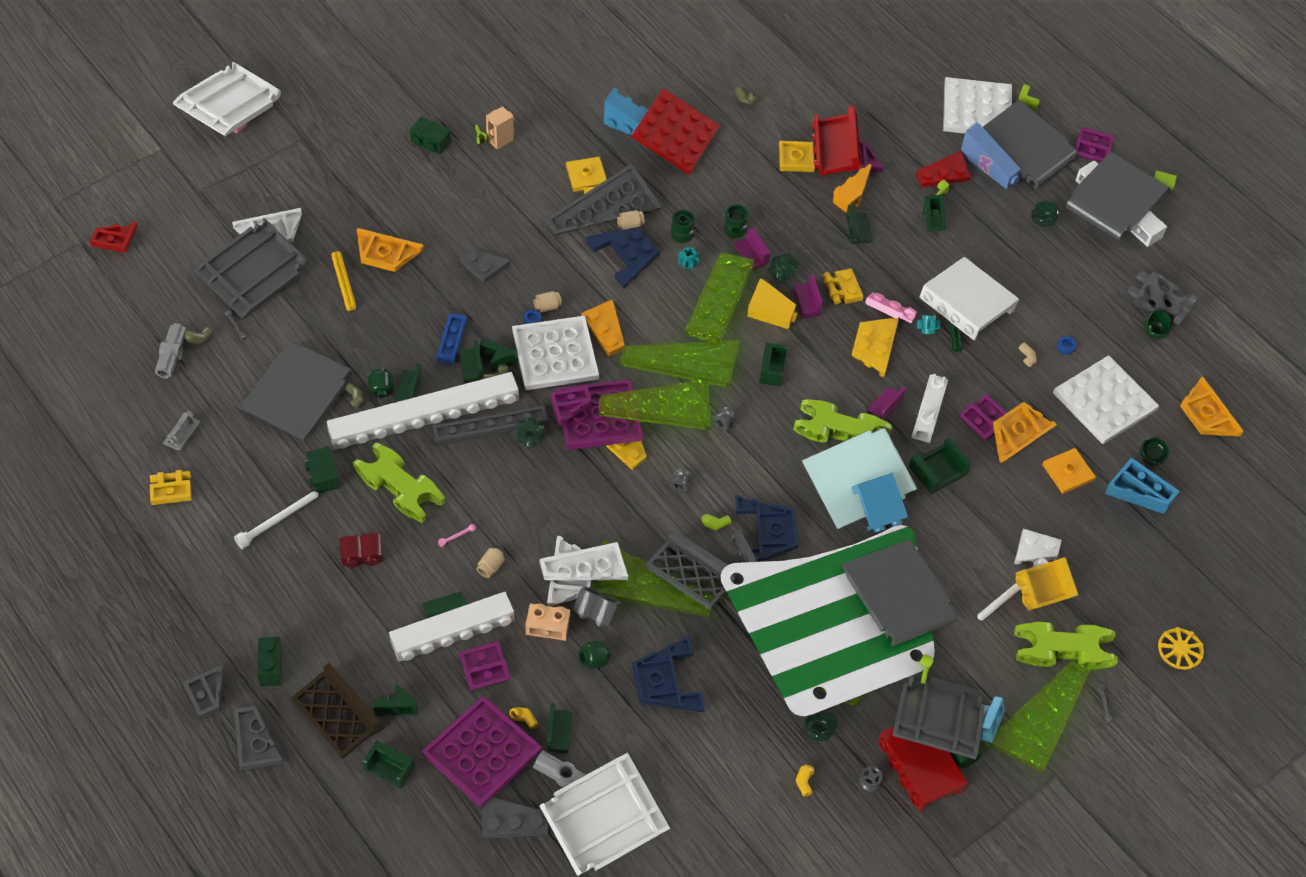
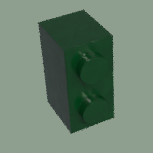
M421 116L411 127L410 138L414 144L427 148L431 152L441 154L451 142V130Z
M329 446L307 451V459L304 460L306 471L311 472V475L308 476L310 487H315V491L318 493L339 489L338 478Z
M280 637L258 638L257 676L261 687L282 685V645Z

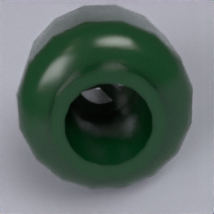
M375 369L368 376L369 391L377 395L378 398H385L394 390L393 376L386 369Z
M603 641L584 643L579 650V660L588 669L606 666L611 657L610 648Z

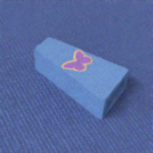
M978 122L966 130L961 147L963 157L1005 189L1015 185L1020 179L1021 169Z

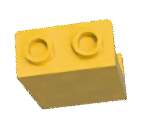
M1065 557L1015 573L1016 584L1021 589L1023 594L1022 601L1028 611L1078 596Z

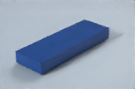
M449 313L436 361L455 364L466 327L467 316Z

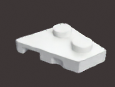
M1023 529L1014 564H1021L1022 561H1032L1033 563L1041 557L1047 561L1056 560L1061 540Z

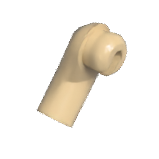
M1025 342L1022 343L1018 349L1027 356L1023 362L1028 367H1031L1037 362L1036 353Z

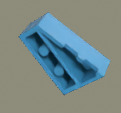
M614 87L605 99L604 124L632 135L648 109L642 105L638 107L631 102L632 99L630 97L625 98L617 93L618 89Z
M1130 458L1108 484L1105 494L1165 514L1176 501L1180 491L1133 458Z

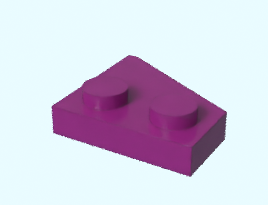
M860 141L861 167L865 168L871 164L870 172H883L884 165L877 161L874 151L870 149L866 141Z
M587 386L550 393L558 425L565 423L592 405V399Z

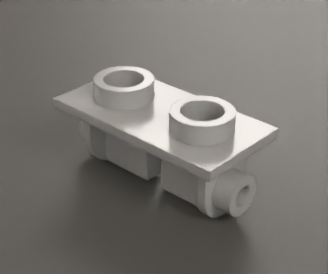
M191 411L184 412L170 434L167 435L163 444L180 451L200 421L193 418L194 414Z

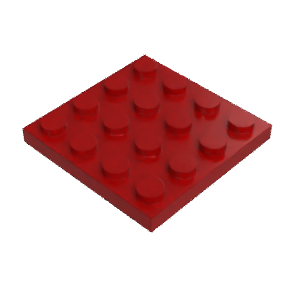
M663 88L631 137L689 175L720 125Z

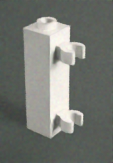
M936 374L929 376L911 438L930 443L948 382L946 377L943 376L942 378L936 376Z

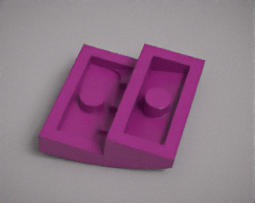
M1081 127L1075 146L1077 156L1101 162L1110 153L1115 136Z
M985 394L975 404L971 403L963 410L959 417L986 441L995 436L993 422L1007 412L988 394Z
M499 641L459 652L470 691L511 680Z

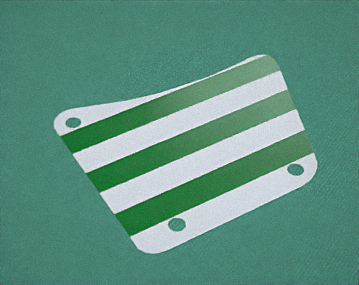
M894 526L856 544L811 557L785 561L733 563L722 570L720 575L721 583L787 706L794 714L799 716L811 715L921 672L925 666L912 660L910 657V652L914 649L921 651L923 655L927 654L934 658L935 649L932 631L896 646H891L892 638H886L885 631L881 632L847 579L842 567L844 563L909 539L917 549L915 534L908 526ZM733 573H740L744 578L743 583L739 585L734 584L730 579ZM814 688H824L827 693L824 699H817L813 695Z

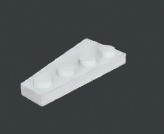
M618 542L540 559L544 580H628V574Z

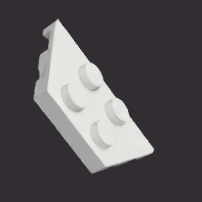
M301 208L234 221L232 224L233 228L241 234L250 227L254 228L256 223L261 226L263 218H266L290 243H293L302 211Z
M557 536L554 556L581 550L580 547L574 544L570 545L563 541L561 536ZM550 580L547 606L552 607L577 599L582 587L587 586L591 588V580Z

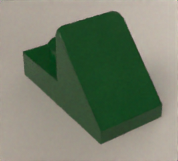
M943 194L925 196L922 215L926 214L927 231L946 230Z
M485 339L481 340L479 344L480 356L492 359L491 372L497 371L498 366L501 364L509 367L517 363V350Z
M398 684L395 686V698L381 697L374 699L375 716L418 715L417 702Z

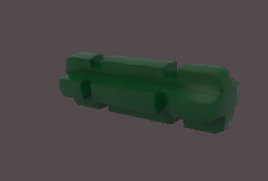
M950 322L952 350L954 352H961L963 348L961 330Z

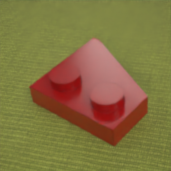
M134 221L131 222V225L120 227V224L110 227H98L93 233L90 244L93 247L126 253L138 228L137 222Z

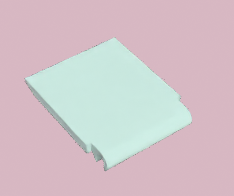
M885 428L871 433L869 430L802 460L837 530L866 518L858 493H853L852 486L893 473L902 501L905 500V496L908 493L917 490Z

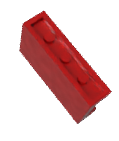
M848 106V114L820 119L818 113L814 114L812 127L815 131L813 141L816 146L813 147L815 157H817L814 160L815 169L819 170L820 175L824 176L862 168L858 115L855 106Z
M894 726L881 732L878 741L879 747L882 752L887 754L891 768L898 773L902 787L908 790L911 803L917 806L919 811L924 810L926 805L954 792L956 795H959L965 791L968 783L948 751L893 736Z

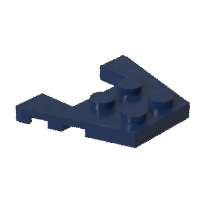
M641 227L586 237V243L594 252L611 245L628 266L615 273V279L623 289L629 285L632 279L638 276V273L643 268H647L659 256L660 252Z
M735 495L736 515L757 514L759 548H750L757 562L798 548L795 509L775 504L768 505L760 503L759 500L744 499L743 496Z
M690 636L683 638L682 641L676 644L668 645L667 648L657 653L655 651L632 662L639 703L696 712L705 711L701 691L687 694L679 693L673 659L693 656Z

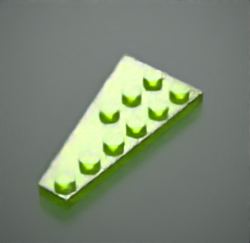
M741 340L624 346L620 365L729 388Z
M708 379L601 395L599 398L600 416L709 430L711 427Z
M603 539L601 546L609 544L608 541ZM621 548L620 552L628 574V580L592 581L591 588L618 600L709 617L710 614L708 608L645 568L646 561L625 553V550ZM686 584L689 589H698L693 585L689 586ZM708 593L703 594V598L709 602L712 601V595Z
M1071 661L1037 695H1034L1018 710L1006 724L999 728L992 743L986 742L985 744L1044 772L1090 669Z

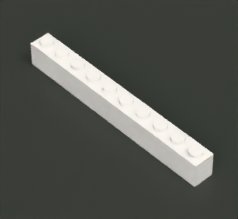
M512 372L328 420V432L334 450L344 449L354 444H362L377 438L381 439L391 434H399L406 430L418 429L425 425L440 423L451 418L455 419L469 413L474 414L484 409L511 404L519 400L518 387Z

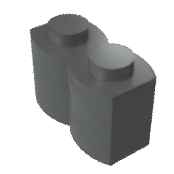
M584 586L580 589L573 611L577 613L578 617L582 619L591 618L597 626L606 628V626L613 625L621 602L593 588Z

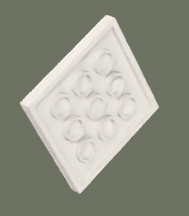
M945 77L943 131L965 133L966 130L977 122L982 127L1012 105V84Z
M585 316L512 326L525 390L599 379V372Z
M1109 355L1059 385L1053 391V394L1102 444L1110 441L1159 408V405Z

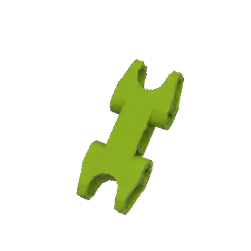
M806 399L802 400L800 410L810 415L813 419L796 420L793 428L794 431L810 440L824 443L827 442L829 437L845 442L869 430L871 433L882 429L880 427L885 428L890 436L892 425L867 413H860L857 419L837 413L838 409L832 403Z
M379 443L372 445L373 452L378 458L376 462L368 464L358 459L353 462L354 469L368 486L378 490L383 485L397 496L393 499L397 509L418 522L423 523L427 520L426 514L420 507L422 503L431 501L440 506L445 503L444 495L435 486L433 481L425 475H420L415 480L401 469L405 466L404 460L395 451Z
M1048 622L1016 625L1014 629L1015 636L1027 639L1033 646L1032 648H1024L1017 651L1016 660L1022 663L1039 667H1050L1056 664V658L1078 660L1079 668L1088 670L1110 668L1118 663V656L1104 652L1099 644L1109 643L1116 637L1115 631L1096 625H1080L1075 628V633L1054 632L1053 624Z

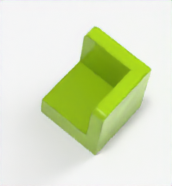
M1024 84L1018 100L1036 112L1040 100L1028 96L1030 86Z
M1156 170L1154 178L1167 185L1169 190L1174 189L1177 176Z

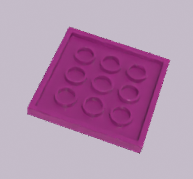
M631 380L556 388V392L587 386L592 399L590 407L562 424L566 450L643 441Z
M482 696L421 752L422 756L482 808L531 763L543 749L535 740Z

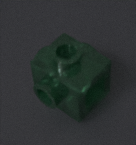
M790 253L773 257L767 271L777 282L794 278L800 264Z
M532 417L516 420V443H524L525 446H535L536 443H540V437H543V426L539 425V420Z

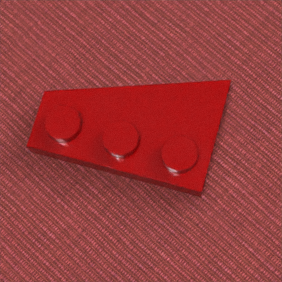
M959 151L918 169L916 177L922 188L937 186L942 180H945L948 184L970 181L971 174L962 152Z

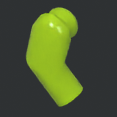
M705 514L701 518L704 526L714 531L732 524L728 515L718 519L712 515Z

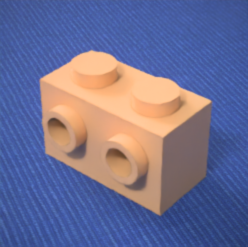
M503 106L486 115L487 140L496 149L514 140V117Z
M540 603L530 604L526 621V635L566 641L570 622V610L560 606L549 607Z

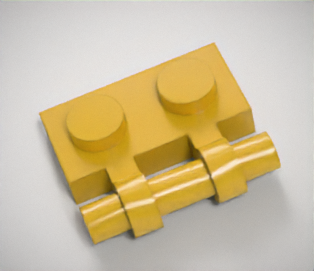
M852 268L836 271L834 274L835 278L831 277L829 272L823 274L824 285L828 288L829 297L833 300L834 304H840V299L842 298L845 304L863 301V294Z
M175 470L174 473L164 474V472H158L157 475H150V483L158 482L157 484H150L151 505L191 501L190 480H183L191 478L190 471L182 472V470Z

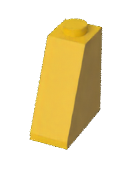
M760 279L750 301L747 317L789 329L791 323H795L798 313L795 312L796 304L765 280Z

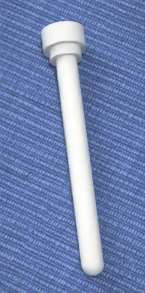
M313 491L251 531L238 533L234 536L235 542L242 550L250 545L254 537L318 498V492Z
M1041 557L1034 562L1033 567L1049 562ZM1015 583L982 610L977 618L981 621L984 620L1021 589Z

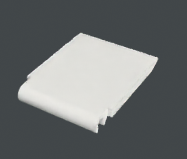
M233 62L231 70L227 65L225 71L221 70L180 94L173 102V105L226 136L273 107V103L280 98L281 91Z
M628 753L556 791L553 794L554 798L540 805L544 816L577 876L592 868L595 871L601 869L670 829Z

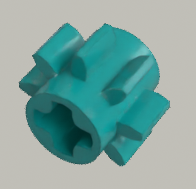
M685 247L683 251H679L678 264H682L684 269H693L695 265H699L700 252H696L694 247Z
M922 315V320H917V329H922V334H935V329H940V320H936V315Z

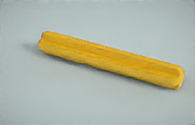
M333 252L331 254L346 309L348 311L355 310L356 303L341 252Z

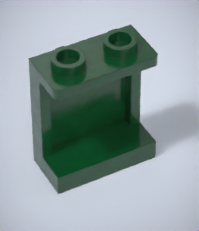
M948 437L945 439L944 444L922 456L918 453L911 456L909 467L930 494H933L968 475L971 463L969 458L964 456L959 450L958 445Z

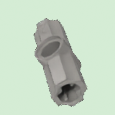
M174 323L170 325L165 341H162L160 344L159 360L155 368V374L161 378L168 379L172 377L176 362L182 357L184 334L187 332V329L181 324Z
M543 750L533 765L534 769L554 779L561 787H565L586 775L577 770L572 763L562 762ZM568 772L571 777L565 778L560 773Z

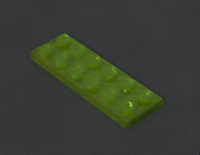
M723 252L719 253L685 328V335L718 343L721 342L753 269L754 259Z

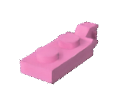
M880 293L870 294L865 302L867 305L896 319L901 318L910 323L914 321L917 311L911 307L905 308L899 302L890 301Z

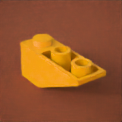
M871 164L861 168L856 175L849 177L842 186H838L833 192V203L847 214L860 205L870 175Z

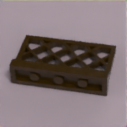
M328 663L323 667L324 671L291 698L341 758L344 759L374 732L379 733L384 727L334 667ZM325 678L329 682L328 691L317 690L318 683ZM305 694H312L311 704H302L299 699ZM316 694L327 695L326 705L315 704ZM331 695L341 696L340 705H330ZM314 709H325L324 719H314ZM329 709H339L338 720L328 719ZM343 709L354 711L353 720H342ZM327 723L337 724L336 734L326 733ZM341 724H352L351 734H340ZM356 724L366 725L368 730L365 733L355 735ZM339 738L350 739L349 746L341 751L338 747Z

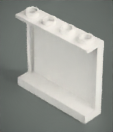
M965 257L924 284L920 294V298L973 340H976L979 331L1005 312L1008 314L1014 312L1019 298Z

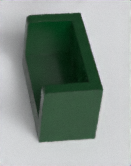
M765 343L759 383L781 387L787 346Z
M377 740L363 760L364 770L401 789L415 768L413 758Z

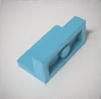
M996 696L991 706L981 704L985 706L980 736L981 741L992 743L1004 715L1003 698Z

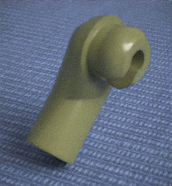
M742 87L735 89L740 102L749 105L756 103V94L750 93L748 96Z
M206 327L201 333L187 331L184 334V338L188 343L201 345L213 332L210 328Z
M505 364L499 365L498 371L495 374H484V379L509 373L508 366Z
M349 383L345 387V391L353 397L351 405L359 408L361 403L364 402V393Z

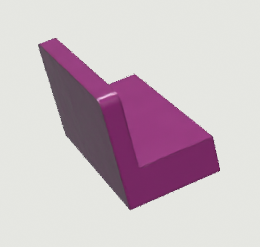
M754 227L747 229L746 239L734 243V247L748 269L754 270L769 264L771 252Z
M810 275L807 284L794 285V293L802 318L820 316L823 304L815 277Z
M888 387L867 409V414L874 415L885 421L903 401L906 388L902 387L897 392Z

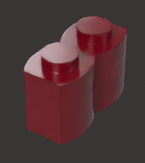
M371 533L340 538L342 566L355 568L361 564L375 566L383 562L380 534Z

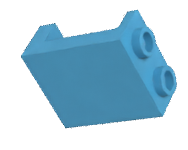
M893 473L852 486L853 493H858L869 524L866 527L867 531L873 529L875 533L886 529L884 525L891 523L893 527L902 524V519L908 517Z

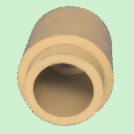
M634 210L620 213V217H617L619 228L622 227V230L644 225L643 212Z
M550 291L538 294L536 299L533 300L535 309L539 310L540 313L558 309L559 306H562L559 292Z
M489 548L478 562L477 572L485 578L493 576L505 561L503 552L497 548Z

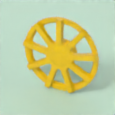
M1176 627L1165 631L1158 641V650L1161 657L1174 668L1182 670L1196 667L1203 659V643L1193 631L1190 632ZM1171 633H1176L1178 640L1176 641V640H1175L1171 635H1169V634H1171ZM1181 633L1188 635L1184 641L1181 638ZM1166 637L1173 644L1162 643V641ZM1190 638H1193L1196 643L1188 644ZM1162 647L1171 648L1172 651L1164 656ZM1199 647V654L1190 649ZM1188 654L1195 656L1198 660L1193 664ZM1173 655L1176 656V665L1171 663L1168 658ZM1185 657L1189 666H1180L1181 658Z

